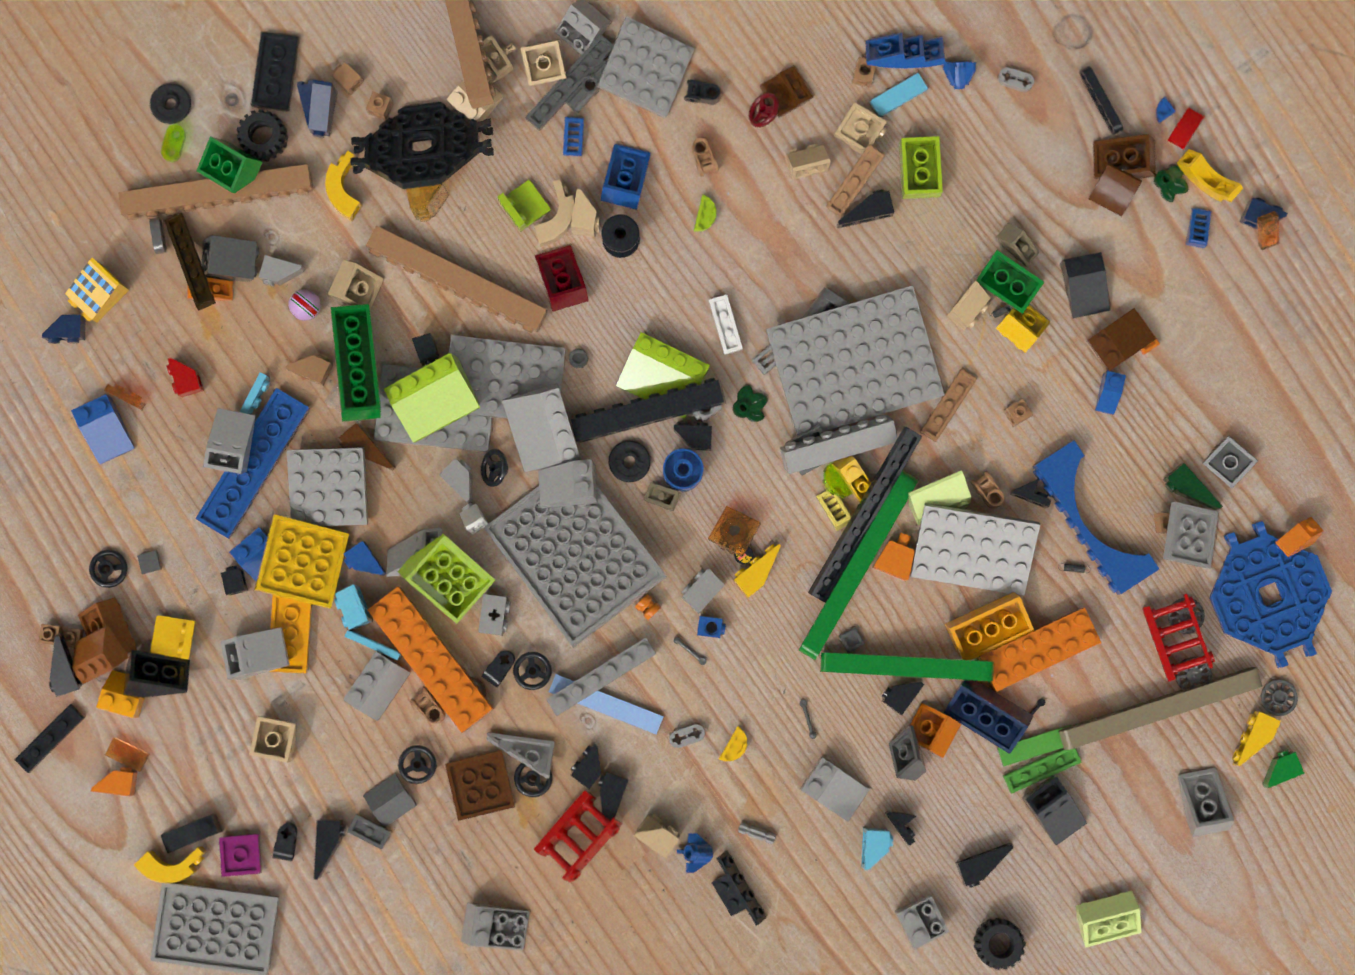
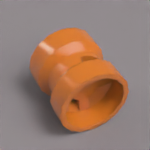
M647 594L639 601L635 608L638 611H642L644 617L649 620L658 612L661 606L658 603H654L652 597Z

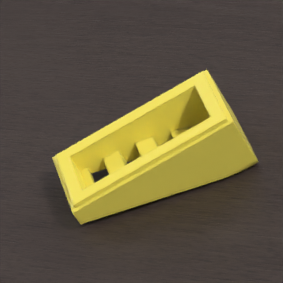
M831 487L817 495L816 498L836 531L847 526L852 516L834 488ZM833 495V499L826 503L824 502L825 499ZM836 502L838 503L836 506L830 509L828 508L830 505ZM839 509L842 510L838 514L834 516L832 515V513L838 511Z

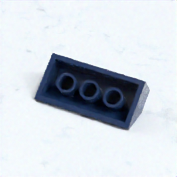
M963 680L943 712L1009 754L1028 729L1033 718L1032 714L976 680Z

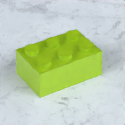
M939 136L901 138L899 154L902 199L940 197L943 193Z

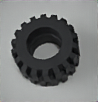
M259 109L258 113L255 110L251 111L250 116L248 114L244 115L246 119L244 121L241 119L239 122L241 126H237V132L239 133L237 134V139L242 149L260 161L262 159L270 161V157L275 159L277 158V153L282 154V148L287 146L285 141L288 140V136L286 134L287 130L278 116L268 110L264 112L263 109ZM269 127L272 129V136L268 142L264 144H255L253 142V134L258 128Z
M995 918V920L989 919L987 923H982L980 925L981 928L976 930L977 935L976 937L974 936L973 940L975 941L974 949L977 952V956L987 966L996 970H1007L1010 966L1012 968L1016 966L1015 963L1022 960L1020 957L1021 955L1024 956L1025 951L1023 949L1026 947V943L1023 940L1025 938L1020 932L1021 930L1006 919ZM997 933H1005L1010 939L1009 949L1001 955H995L989 950V941Z

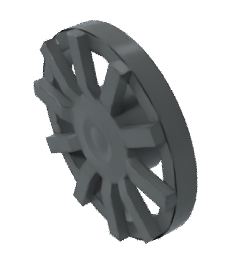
M1184 598L1178 599L1172 604L1184 601ZM1194 600L1196 607L1193 608V611L1197 607L1200 612L1194 613L1195 616L1201 615L1200 620L1196 619L1200 628L1204 623L1205 613L1200 603ZM1188 608L1175 611L1178 613V616L1172 617V613L1168 614L1170 625L1174 624L1173 619H1179V622L1191 619ZM1192 626V630L1187 631L1186 628L1177 632L1190 634L1196 631L1194 626Z
M1189 657V658H1186V659H1184L1183 661H1181L1180 663L1185 662V661H1188V660H1191V659H1194V658H1197V657ZM1204 663L1199 669L1198 666L1183 670L1185 675H1179L1180 672H1177L1178 674L1175 675L1177 684L1181 689H1185L1189 682H1191L1190 689H1193L1194 683L1200 685L1199 681L1208 684L1210 683L1208 681L1212 679L1211 668L1208 667L1207 663ZM1204 668L1207 669V673H1201ZM1202 676H1208L1207 681ZM1180 678H1186V681L1182 684Z
M1285 680L1270 681L1264 686L1260 695L1264 709L1275 716H1284L1291 713L1298 701L1296 689ZM1277 683H1283L1280 690H1278ZM1274 684L1275 691L1271 690L1269 686ZM1285 685H1287V686L1290 688V689H1289L1288 691H1286V692L1283 691L1284 688H1285ZM1266 690H1268L1271 693V695H1265ZM1293 692L1294 698L1288 697L1287 694ZM1265 698H1271V701L1265 703ZM1288 700L1293 701L1292 706L1287 704ZM1273 703V708L1270 710L1268 706ZM1277 705H1279L1280 713L1275 712ZM1282 705H1285L1289 710L1283 712Z

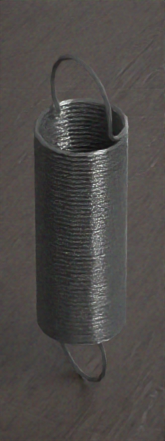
M1005 305L994 310L992 314L997 318L1010 312L1012 308L1009 305Z
M1064 564V571L1085 573V566Z

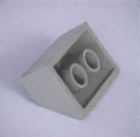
M376 651L343 700L360 712L378 721L410 675V672L384 654Z

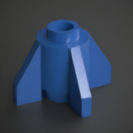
M946 62L943 65V70L950 85L954 86V89H965V85H969L976 71V62Z
M688 833V843L691 844L685 846L684 849H677V853L683 854L685 860L690 862L686 863V873H695L711 861L713 849L697 833Z

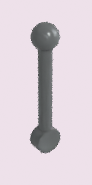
M680 637L674 638V643L682 646L686 651H688L697 660H699L700 665L706 664V659L703 657L701 658L693 650L686 646L681 641Z
M801 700L799 705L803 708L810 731L809 737L815 739L817 734L812 728L806 708L807 701Z

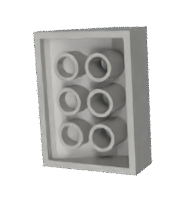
M557 383L502 400L524 472L581 460Z

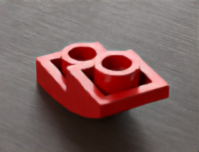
M1188 107L1167 141L1184 150L1205 116Z

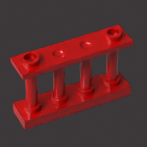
M1187 593L1183 594L1184 601L1156 610L1155 608L1151 609L1150 606L1142 608L1168 682L1176 680L1174 675H1177V672L1207 663L1209 668H1213L1212 663L1215 662L1212 651L1208 652L1196 620L1193 608L1196 607L1193 597H1188ZM1188 608L1191 619L1164 628H1157L1155 620L1158 617ZM1194 626L1197 634L1196 638L1171 646L1163 645L1162 638H1165L1164 635ZM1201 645L1204 656L1176 665L1174 663L1170 664L1168 657L1172 653Z
M586 790L583 791L533 848L539 855L544 857L550 855L566 871L562 878L570 883L580 877L581 871L606 842L619 832L620 826L623 824L615 818L609 821L594 806V801L597 798ZM585 811H589L605 827L598 836L581 821V816ZM572 826H576L592 841L585 851L568 835V831ZM561 840L579 856L572 866L555 850V846Z

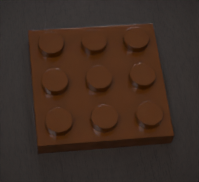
M502 750L445 764L458 821L515 807Z

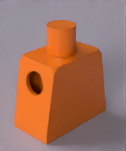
M900 533L897 542L889 540L872 568L908 581L915 550L907 547L911 537Z

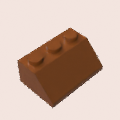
M116 597L97 602L78 614L86 636L108 625L128 656L132 650L137 651L135 640L130 634L128 623L123 617L121 606L117 602Z
M107 625L75 642L72 669L75 671L76 677L85 684L113 670L130 657Z

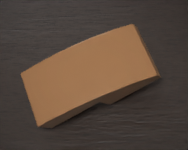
M41 624L38 643L54 645L55 636L63 632L67 646L75 648V642L83 638L84 630Z

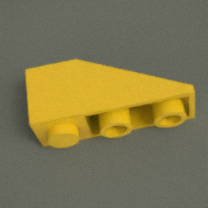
M853 456L835 460L832 463L834 468L857 500L861 502L871 482Z
M772 544L764 550L767 554L762 558L757 556L749 562L752 566L746 570L742 568L734 574L736 578L733 581L747 598L764 586L781 547L780 544L777 546Z
M1259 711L1251 713L1247 720L1248 728L1240 737V747L1233 754L1232 760L1234 761L1232 765L1241 766L1272 741L1281 721Z

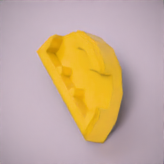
M739 726L736 727L719 760L725 762L734 761L745 753L747 737Z

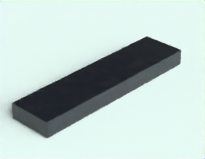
M70 704L14 760L27 773H30L85 717Z

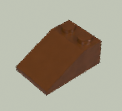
M1150 134L1093 141L1095 179L1100 178L1108 163L1138 179L1156 177L1155 140Z
M1133 308L1088 339L1087 342L1105 368L1111 371L1156 340V337L1136 309Z

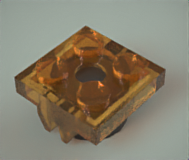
M726 506L708 540L717 544L722 550H727L730 554L735 553L743 557L761 523Z

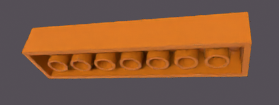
M396 587L367 610L461 733H464L494 709L401 587Z

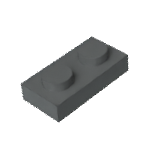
M358 814L355 815L347 831L381 850L391 834V831Z

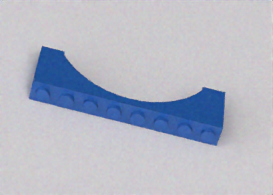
M1075 440L1033 466L1035 469L1033 473L1039 481L1042 480L1044 483V490L1048 496H1052L1056 501L1054 505L1060 513L1063 512L1066 516L1065 522L1070 529L1073 528L1077 533L1076 538L1081 545L1084 544L1088 551L1086 553L1091 561L1095 560L1099 566L1097 570L1102 577H1106L1109 583L1107 585L1112 593L1120 595L1158 571L1159 567L1149 553L1132 555L1114 550L1099 541L1084 525L1076 506L1074 491L1077 468L1084 454Z

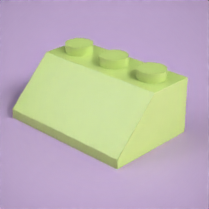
M962 470L908 493L909 508L918 525L921 524L925 503L964 509L971 503V495Z
M1132 891L1076 905L1077 920L1085 948L1141 933L1140 908Z

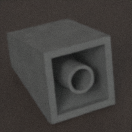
M211 235L203 241L201 264L206 277L242 282L254 280V277L256 278L257 276L255 259L259 256V248L255 241Z

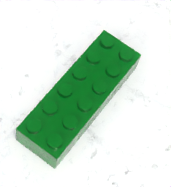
M369 304L331 307L342 422L381 418Z

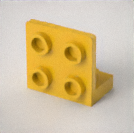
M157 615L150 653L189 659L195 621Z

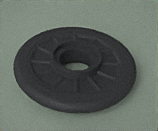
M168 83L161 85L153 92L150 98V110L153 116L165 124H175L182 121L191 109L189 93L178 84ZM174 99L175 106L167 108L165 105L167 100Z
M636 441L619 443L612 449L609 456V468L612 474L623 482H636L642 479L649 471L651 464L649 452L642 444ZM628 456H632L635 459V464L632 467H627L624 464V459Z

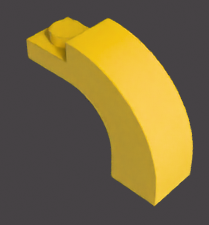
M1188 149L1177 162L1182 172L1192 183L1217 201L1221 202L1224 199L1232 202L1243 189L1240 183L1227 179L1217 173L1199 152Z
M347 151L346 154H342L339 158L338 166L333 163L329 165L326 173L325 187L328 198L335 209L342 216L353 222L362 205L359 201L349 196L344 189L345 177L352 167L350 158L355 157L353 153Z
M200 846L183 862L173 865L162 861L153 850H150L133 865L150 880L160 883H173L195 874L198 870L193 864L197 866L205 859L203 855L207 851L203 846Z

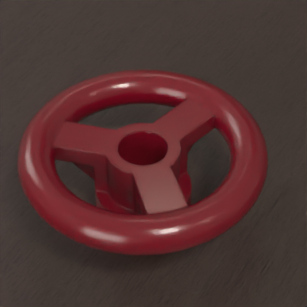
M770 92L763 93L754 100L749 110V121L752 126L761 128L776 118L779 101L775 94ZM765 99H772L773 106H768L765 103ZM759 104L760 108L758 110V114L754 118L756 107Z

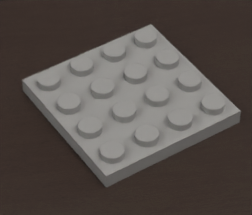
M626 16L596 87L666 118L694 48Z
M364 447L287 450L291 519L318 526L368 524Z

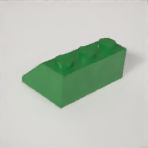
M210 136L196 171L235 194L256 179L262 161L228 141Z
M996 250L976 279L983 288L1011 307L1013 306L1014 309L1022 314L1044 284V281L998 250Z

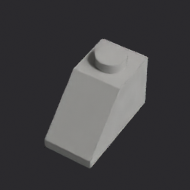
M265 255L259 278L263 281V284L274 287L275 284L282 285L304 273L305 268L299 264Z

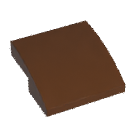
M795 65L760 85L763 93L770 92L777 96L779 101L778 118L813 99L812 93ZM767 98L771 106H773L772 99Z
M1108 163L1088 199L1122 217L1142 180Z

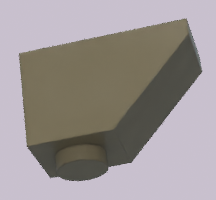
M1010 223L997 235V239L1002 246L1027 267L1039 254V251L1024 230Z

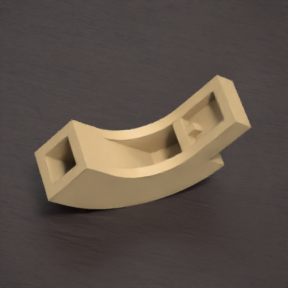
M560 179L553 181L559 202L556 215L550 221L534 226L540 247L557 242L571 227L574 198L573 195L565 197L568 195L566 184H561Z

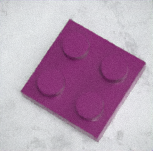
M259 834L219 837L221 877L262 873Z

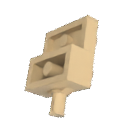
M491 35L483 40L484 45L481 48L487 54L488 62L485 64L486 68H490L492 79H489V81L493 84L514 70L507 55L516 50V48L511 43L502 49Z

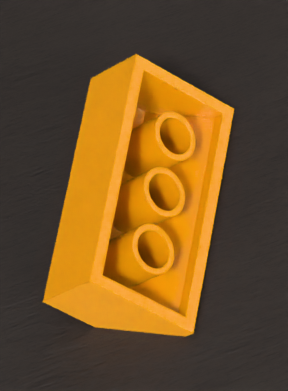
M1015 592L945 623L951 641L962 660L977 658L1034 631L1023 602Z

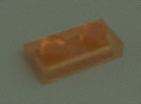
M1273 211L1257 217L1258 245L1261 250L1280 244L1279 215Z
M116 383L114 386L107 384L104 390L140 410H143L146 405L141 401L142 397L133 392L131 395L124 393L125 388Z
M113 737L105 756L139 772L142 771L150 755L116 737Z

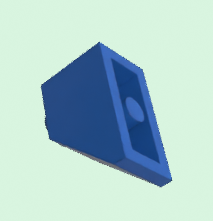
M1110 371L1103 373L1095 411L1114 415L1122 395L1126 375Z
M361 541L344 553L346 557L344 562L349 569L353 568L356 571L382 576L386 574L366 542Z

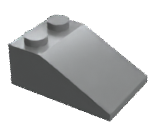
M592 459L571 461L538 470L540 508L598 503L596 465Z
M822 757L800 788L801 791L847 822L869 791L864 785Z
M1216 768L1178 775L1186 820L1192 837L1230 830L1234 819Z

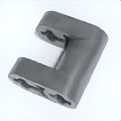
M824 287L803 318L828 311L831 306L838 308L849 303Z

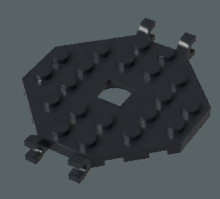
M442 102L404 106L398 110V115L393 119L389 117L379 125V130L374 134L369 133L361 138L351 137V144L355 145L354 153H361L364 150V158H350L353 173L359 174L366 168L402 189L440 185L479 153H483L486 156L494 155L491 139L479 142V132H482L484 135H494L493 127H490L491 118L483 121L469 120L465 118L463 113L455 109H448L446 104ZM431 140L430 148L423 151L413 150L414 142Z

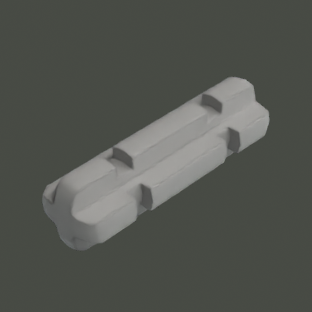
M743 822L740 823L738 828L739 833L748 834V836L761 841L765 840V842L773 844L776 838L774 833H767L765 830L754 826L750 827L749 824Z

